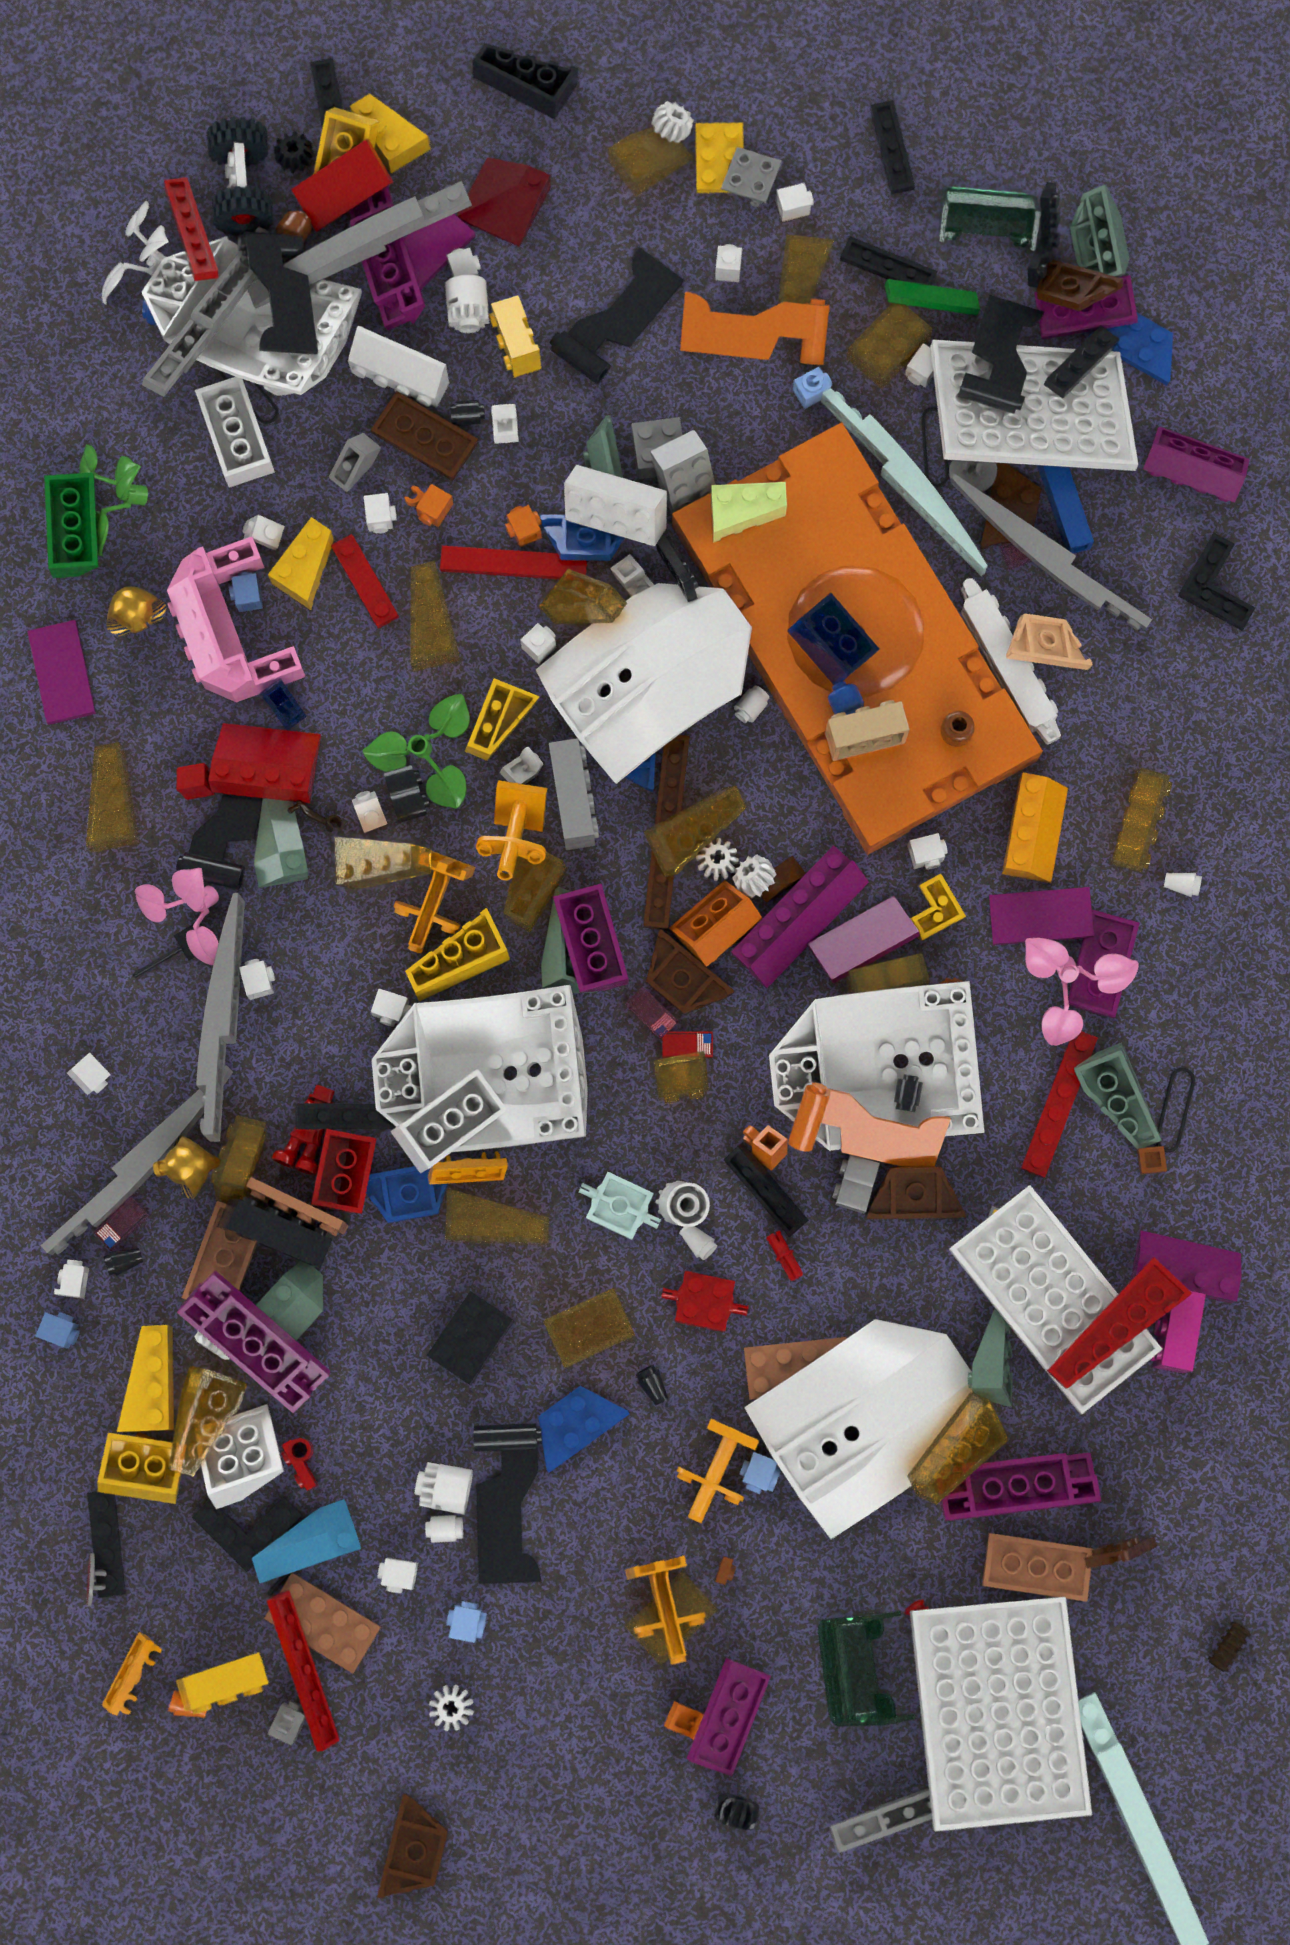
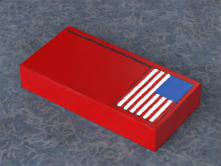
M666 1032L662 1036V1058H713V1032Z

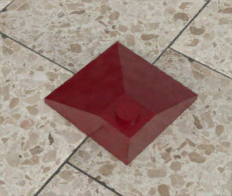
M487 157L468 193L472 206L459 211L456 216L473 227L520 247L551 189L550 175L529 165Z

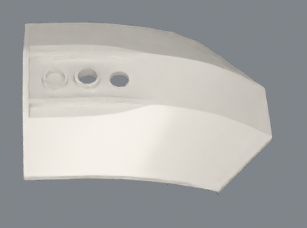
M227 236L209 242L218 269V278L240 252L238 245L228 240ZM185 251L163 258L142 291V295L164 341L169 344L172 343L191 318L192 311L218 279L194 281ZM257 276L255 277L252 283L259 280ZM323 279L309 285L318 347L317 354L259 351V343L263 332L267 328L273 327L270 303L255 309L248 290H246L196 360L256 384L302 395L326 378L342 351L350 332L362 290Z
M657 583L632 596L595 621L536 669L555 707L579 741L616 784L676 736L719 707L742 695L752 626L724 589L698 587L695 589L697 599L688 602L678 585ZM629 669L632 673L631 679L625 683L621 682L619 678L621 671ZM604 685H610L611 687L610 694L607 697H602L600 694L601 688Z
M970 981L885 989L815 999L769 1055L774 1106L792 1121H795L805 1087L816 1082L825 1085L829 1089L851 1094L874 1117L918 1127L927 1118L945 1116L951 1119L945 1136L984 1133ZM930 1052L934 1057L933 1062L930 1065H923L919 1061L921 1053ZM898 1054H904L908 1058V1065L904 1068L896 1067L893 1062L894 1057ZM904 1074L919 1077L918 1082L923 1083L919 1106H916L915 1112L895 1109L896 1102H894L897 1080L898 1078L903 1079ZM821 1123L816 1140L830 1152L841 1149L840 1127Z
M570 985L497 996L414 1003L372 1058L376 1110L396 1127L468 1074L479 1069L508 1111L452 1152L510 1147L586 1136L588 1087L584 1048ZM538 1063L541 1066V1073L537 1077H532L530 1075V1067ZM514 1066L517 1070V1076L515 1079L508 1081L504 1076V1072L507 1067Z
M875 1319L744 1408L772 1457L801 1501L830 1539H832L917 1483L962 1449L973 1393L972 1388L968 1387V1373H972V1371L947 1334ZM848 1426H855L859 1430L860 1435L854 1441H850L844 1436V1430ZM826 1441H833L837 1445V1452L833 1455H827L824 1453L822 1445Z

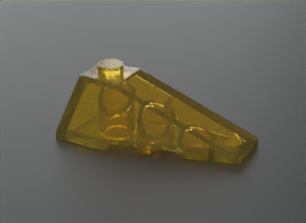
M189 1367L181 1391L168 1469L188 1476H194L209 1454L210 1446L218 1435H222L225 1430L224 1426L230 1417L234 1416L239 1410L247 1383L205 1368Z

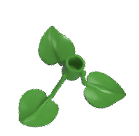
M86 444L80 461L79 473L93 472L95 479L115 485L117 497L124 502L123 504L103 508L100 512L96 511L98 555L103 556L102 549L109 526L106 513L122 508H131V504L145 505L148 498V489L146 486L132 484L141 466L134 463L127 456L120 457L115 470V480L98 475L95 472L97 466L96 451L91 445Z
M462 694L449 696L432 709L429 716V724L433 729L439 730L437 733L426 734L425 736L415 735L409 740L407 746V742L402 735L397 732H386L378 736L369 746L363 749L364 756L373 766L384 772L405 767L407 765L406 755H409L411 752L418 758H425L437 772V774L429 777L426 783L428 797L440 806L454 809L459 808L465 799L467 791L465 776L461 770L453 765H449L441 771L429 756L432 752V745L429 740L440 737L443 732L450 738L458 737L466 732L470 724V714Z

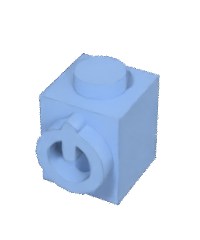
M817 367L795 379L793 391L803 408L806 409L821 401L822 393L831 389L832 382L826 372L823 373L820 367Z
M753 1452L750 1461H744L739 1475L744 1476L742 1482L747 1483L745 1489L760 1494L761 1489L773 1492L781 1469L777 1466L775 1460Z
M462 1601L461 1606L456 1605L454 1610H449L446 1624L451 1626L449 1638L473 1643L476 1642L477 1638L482 1639L487 1613L477 1609L476 1603Z

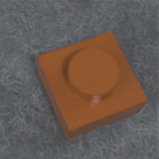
M1164 1146L1137 1149L1140 1175L1167 1172Z
M725 1556L722 1557L715 1582L725 1585L727 1580L732 1581L736 1566L732 1565L733 1559Z

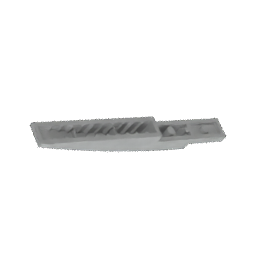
M462 181L419 201L414 196L329 238L283 264V267L308 275L310 285L386 250V244L468 208L472 204ZM260 280L255 281L248 287L247 290L255 309L270 303L269 292Z
M258 227V229L255 231L261 233H269L260 227ZM242 251L236 255L192 311L190 320L143 378V386L164 397L183 372L187 373L256 277L249 267L248 256H243Z
M954 473L950 481L960 493L1007 540L1053 579L1097 611L1103 604H1106V610L1115 616L1121 614L1127 618L1126 623L1136 630L1142 628L1144 630L1152 621L1151 618L1071 565L1076 555Z
M233 893L221 932L207 994L199 1048L196 1086L205 1093L202 1095L204 1118L200 1121V1130L210 1142L220 1141L226 1044H236L240 989L239 967H241L245 901L239 893Z
M225 1065L224 1084L233 1073L227 1065ZM200 1089L196 1091L111 1169L118 1176L50 1236L41 1247L48 1254H60L68 1247L69 1244L67 1242L74 1235L78 1237L87 1230V1223L90 1222L98 1228L153 1174V1163L165 1159L168 1152L174 1148L173 1146L180 1135L185 1137L204 1113L202 1095L205 1093Z
M929 1788L829 1825L837 1852H844L931 1820L932 1811Z

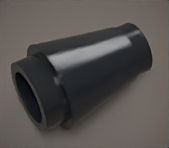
M139 1248L109 1252V1255L103 1256L109 1276L114 1274L118 1276L143 1263Z
M650 1365L636 1373L638 1378L636 1382L655 1405L668 1399L659 1369H656L654 1365Z

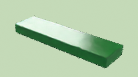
M887 279L885 283L889 303L978 315L980 311L977 292Z

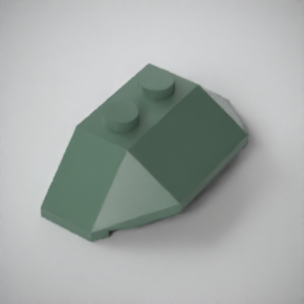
M1103 185L1083 193L1081 203L1071 223L1070 231L1077 266L1120 277L1125 275L1130 258L1121 215L1107 186Z
M607 415L586 443L587 451L583 452L585 467L590 466V469L623 478L611 415Z
M300 1261L278 1280L256 1306L297 1341L324 1311L323 1275L315 1267Z

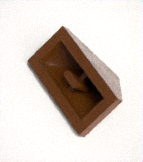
M793 855L773 868L776 876L773 878L775 883L769 885V891L765 890L761 895L766 904L798 883L806 874Z

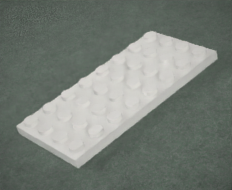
M1030 1185L949 1249L1045 1371L1118 1295ZM1145 1329L1067 1389L1050 1374L1049 1376L1077 1411L1083 1414L1159 1353L1162 1348L1148 1330Z

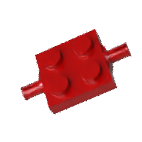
M685 1271L683 1283L678 1291L663 1287L661 1298L676 1301L677 1312L675 1322L724 1333L731 1313L747 1316L749 1306L734 1303L733 1290L735 1281Z

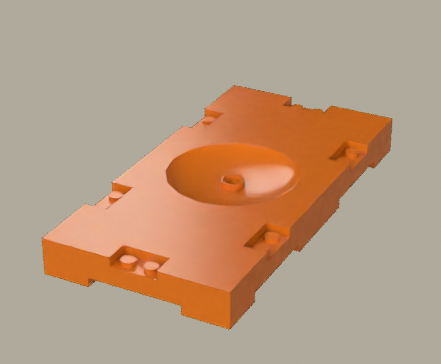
M842 422L783 453L778 457L777 461L739 481L735 479L728 483L786 482V516L759 526L749 527L738 534L733 533L721 538L719 541L713 542L711 493L672 513V527L695 566H698L709 587L724 589L752 626L748 650L750 659L792 730L796 731L867 855L909 833L911 829L994 783L997 784L1038 761L1043 750L1005 688L1002 689L978 650L979 645L904 523L901 524L880 490L877 478ZM856 634L860 637V640L852 641L848 636ZM843 681L846 684H855L863 698V707L869 706L870 709L880 707V704L886 701L894 700L895 703L902 701L910 729L906 742L833 761L825 735L828 719L835 715L828 701V695L833 691L832 687ZM954 711H963L969 714L975 724L971 740L966 745L960 747L947 744L941 735V726L945 717Z

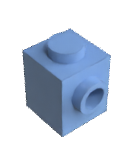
M242 572L232 577L233 585L229 586L231 601L235 600L238 611L262 609L260 583L256 573Z
M45 1312L35 1337L69 1349L70 1345H74L78 1339V1324L73 1323L74 1317L59 1312L58 1316Z

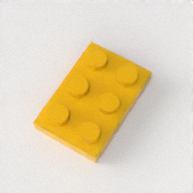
M696 123L697 193H731L722 190L721 187L736 148H743V123Z

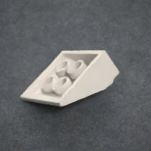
M267 1404L193 1429L207 1495L216 1509L243 1500L284 1472Z

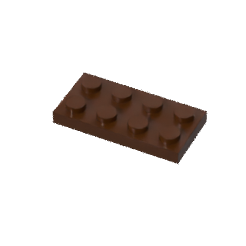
M397 391L371 429L373 435L451 481H454L479 443L478 438Z

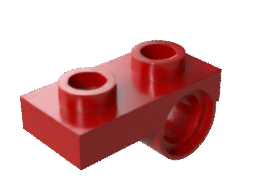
M296 1438L282 1445L284 1451L281 1452V1455L288 1466L293 1465L297 1474L294 1475V1478L301 1489L305 1487L307 1491H311L319 1486L306 1463L314 1453L312 1443L303 1438ZM302 1442L307 1446V1453L304 1457L299 1458L295 1455L294 1449L298 1443Z

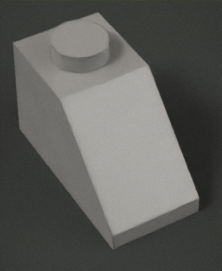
M364 433L348 439L329 478L344 491L348 492L373 465L381 447Z

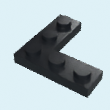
M1047 182L1040 196L1041 238L1028 265V287L1037 288L1041 278H1045L1047 264L1052 262L1054 248H1058L1060 243V233H1057L1060 222V214L1057 213L1060 194L1056 193V183Z
M1213 532L1180 590L1178 597L1243 631L1255 607L1213 585L1214 580L1235 545L1233 542Z
M283 1497L247 1534L222 1508L216 1509L209 1499L192 1518L247 1573L254 1566L252 1558L284 1535L303 1514L286 1497Z

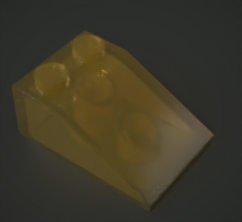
M654 126L628 135L608 148V162L635 197L693 160L692 155L681 141L676 143L673 140L669 143L666 138H661L660 133L654 132Z
M704 1051L653 1060V1073L659 1101L664 1100L665 1104L679 1102V1097L689 1096L690 1099H698L704 1097V1093L709 1091Z
M683 1571L669 1582L678 1618L705 1612L706 1618H704V1621L706 1622L718 1610ZM653 1598L625 1624V1627L661 1666L669 1658L662 1628L653 1629L654 1635L638 1638V1634L634 1633L633 1629L660 1622ZM688 1622L679 1623L683 1642L685 1643L703 1624L689 1627Z

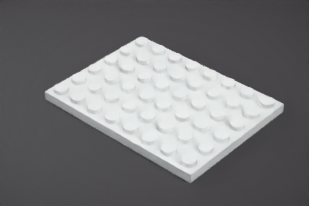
M932 340L930 348L944 459L1136 471L1138 460L1120 352L1111 351L1064 398H1061L1047 388L1044 383L1046 378L1076 349L1017 345L1016 351L1027 371L1021 393L1022 396H1025L1021 411L1016 410L1012 414L958 397L965 372L988 380L991 375L993 365L972 353L975 342Z
M1066 1597L910 1611L934 1831L1092 1815Z

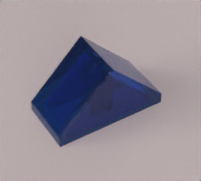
M281 679L260 693L265 704L286 730L291 729L307 717Z

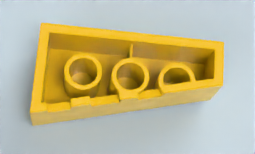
M485 908L473 921L467 922L460 931L452 937L449 936L442 942V945L433 952L430 951L405 972L418 1001H422L509 961L510 957L488 909Z
M169 1325L141 1326L117 1432L174 1430L173 1327Z

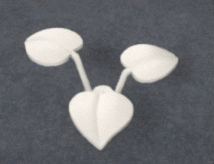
M145 201L132 216L126 228V235L129 237L134 232L146 244L139 260L143 262L149 256L146 262L149 268L129 263H118L105 280L102 290L104 304H106L108 295L119 283L126 269L130 268L146 272L152 276L163 258H166L157 250L168 243L165 228L160 225L148 240L139 231V225L143 222L149 208L148 201Z

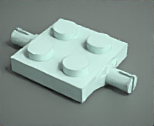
M607 1172L602 1184L597 1189L584 1183L581 1185L582 1188L579 1189V1193L592 1198L591 1208L586 1219L628 1239H633L637 1229L643 1222L656 1229L661 1222V1219L648 1214V1205L654 1193L610 1172Z

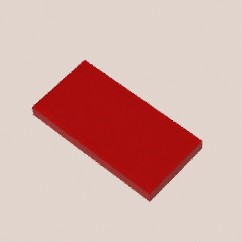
M366 139L291 190L317 232L392 184L393 180L370 140Z

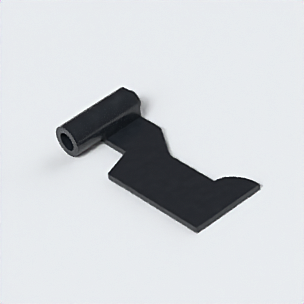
M244 231L243 235L238 238V250L242 251L243 256H248L250 269L269 292L273 327L267 328L261 336L259 351L317 354L318 347L308 275L283 267L282 259H294L303 253L304 242L302 235Z
M640 247L635 252L632 260V272L635 278L612 306L607 310L579 319L568 333L566 331L557 332L550 341V345H552L551 351L595 384H599L604 379L611 367L608 362L595 354L602 343L607 340L630 347L684 282L683 278Z
M989 295L972 353L993 365L991 375L988 380L965 372L958 397L1012 414L1016 410L1021 411L1025 396H1022L1021 393L1027 371L1016 348L1023 326L1032 327L1037 325L1042 320L1044 311Z
M223 794L218 811L194 833L189 852L179 856L176 870L202 868L203 882L239 890L244 878L245 866L223 861L228 842L253 840L255 838L263 798Z
M536 1423L474 1426L475 1452L501 1451L502 1475L476 1485L479 1584L541 1582V1574L536 1561L530 1555L522 1553L521 1503L538 1473L537 1444H542V1428H537Z

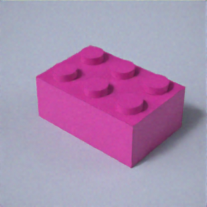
M1191 1291L1192 1294L1163 1315L1161 1320L1156 1321L1154 1335L1158 1336L1157 1343L1161 1346L1162 1350L1150 1359V1361H1154V1368L1178 1373L1193 1371L1206 1294Z

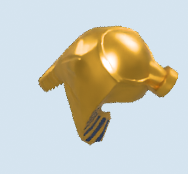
M134 586L121 588L114 594L107 615V630L117 636H126L133 632L143 631L148 628L147 622L153 625L163 619L166 604L141 588Z
M180 1135L173 1146L174 1148L168 1152L165 1159L153 1163V1170L157 1177L167 1175L173 1182L181 1184L182 1194L189 1199H193L201 1190L209 1172L221 1166L223 1161L204 1150L194 1141Z

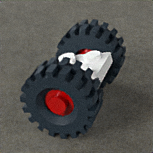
M230 117V120L220 119V123L216 121L213 123V126L208 127V155L213 162L217 161L218 165L225 164V177L229 178L230 186L225 188V192L220 190L217 192L218 195L214 194L213 224L217 230H221L225 234L230 232V235H235L236 233L243 235L244 231L255 232L258 227L268 230L270 225H273L271 195L267 194L265 190L260 191V188L255 187L251 189V186H247L245 168L250 166V164L257 165L259 161L263 162L265 157L268 156L265 125L262 126V123L259 121L255 123V119L250 118L246 120V117H240V119Z

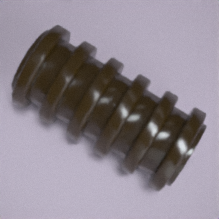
M1231 1621V1628H1227L1225 1630L1227 1634L1221 1637L1222 1642L1216 1644L1218 1648L1216 1650L1213 1649L1212 1657L1209 1656L1207 1658L1210 1664L1222 1672L1229 1671L1227 1667L1229 1665L1232 1666V1659L1238 1657L1236 1653L1238 1651L1241 1652V1645H1245L1247 1643L1245 1639L1251 1636L1250 1632L1237 1622Z

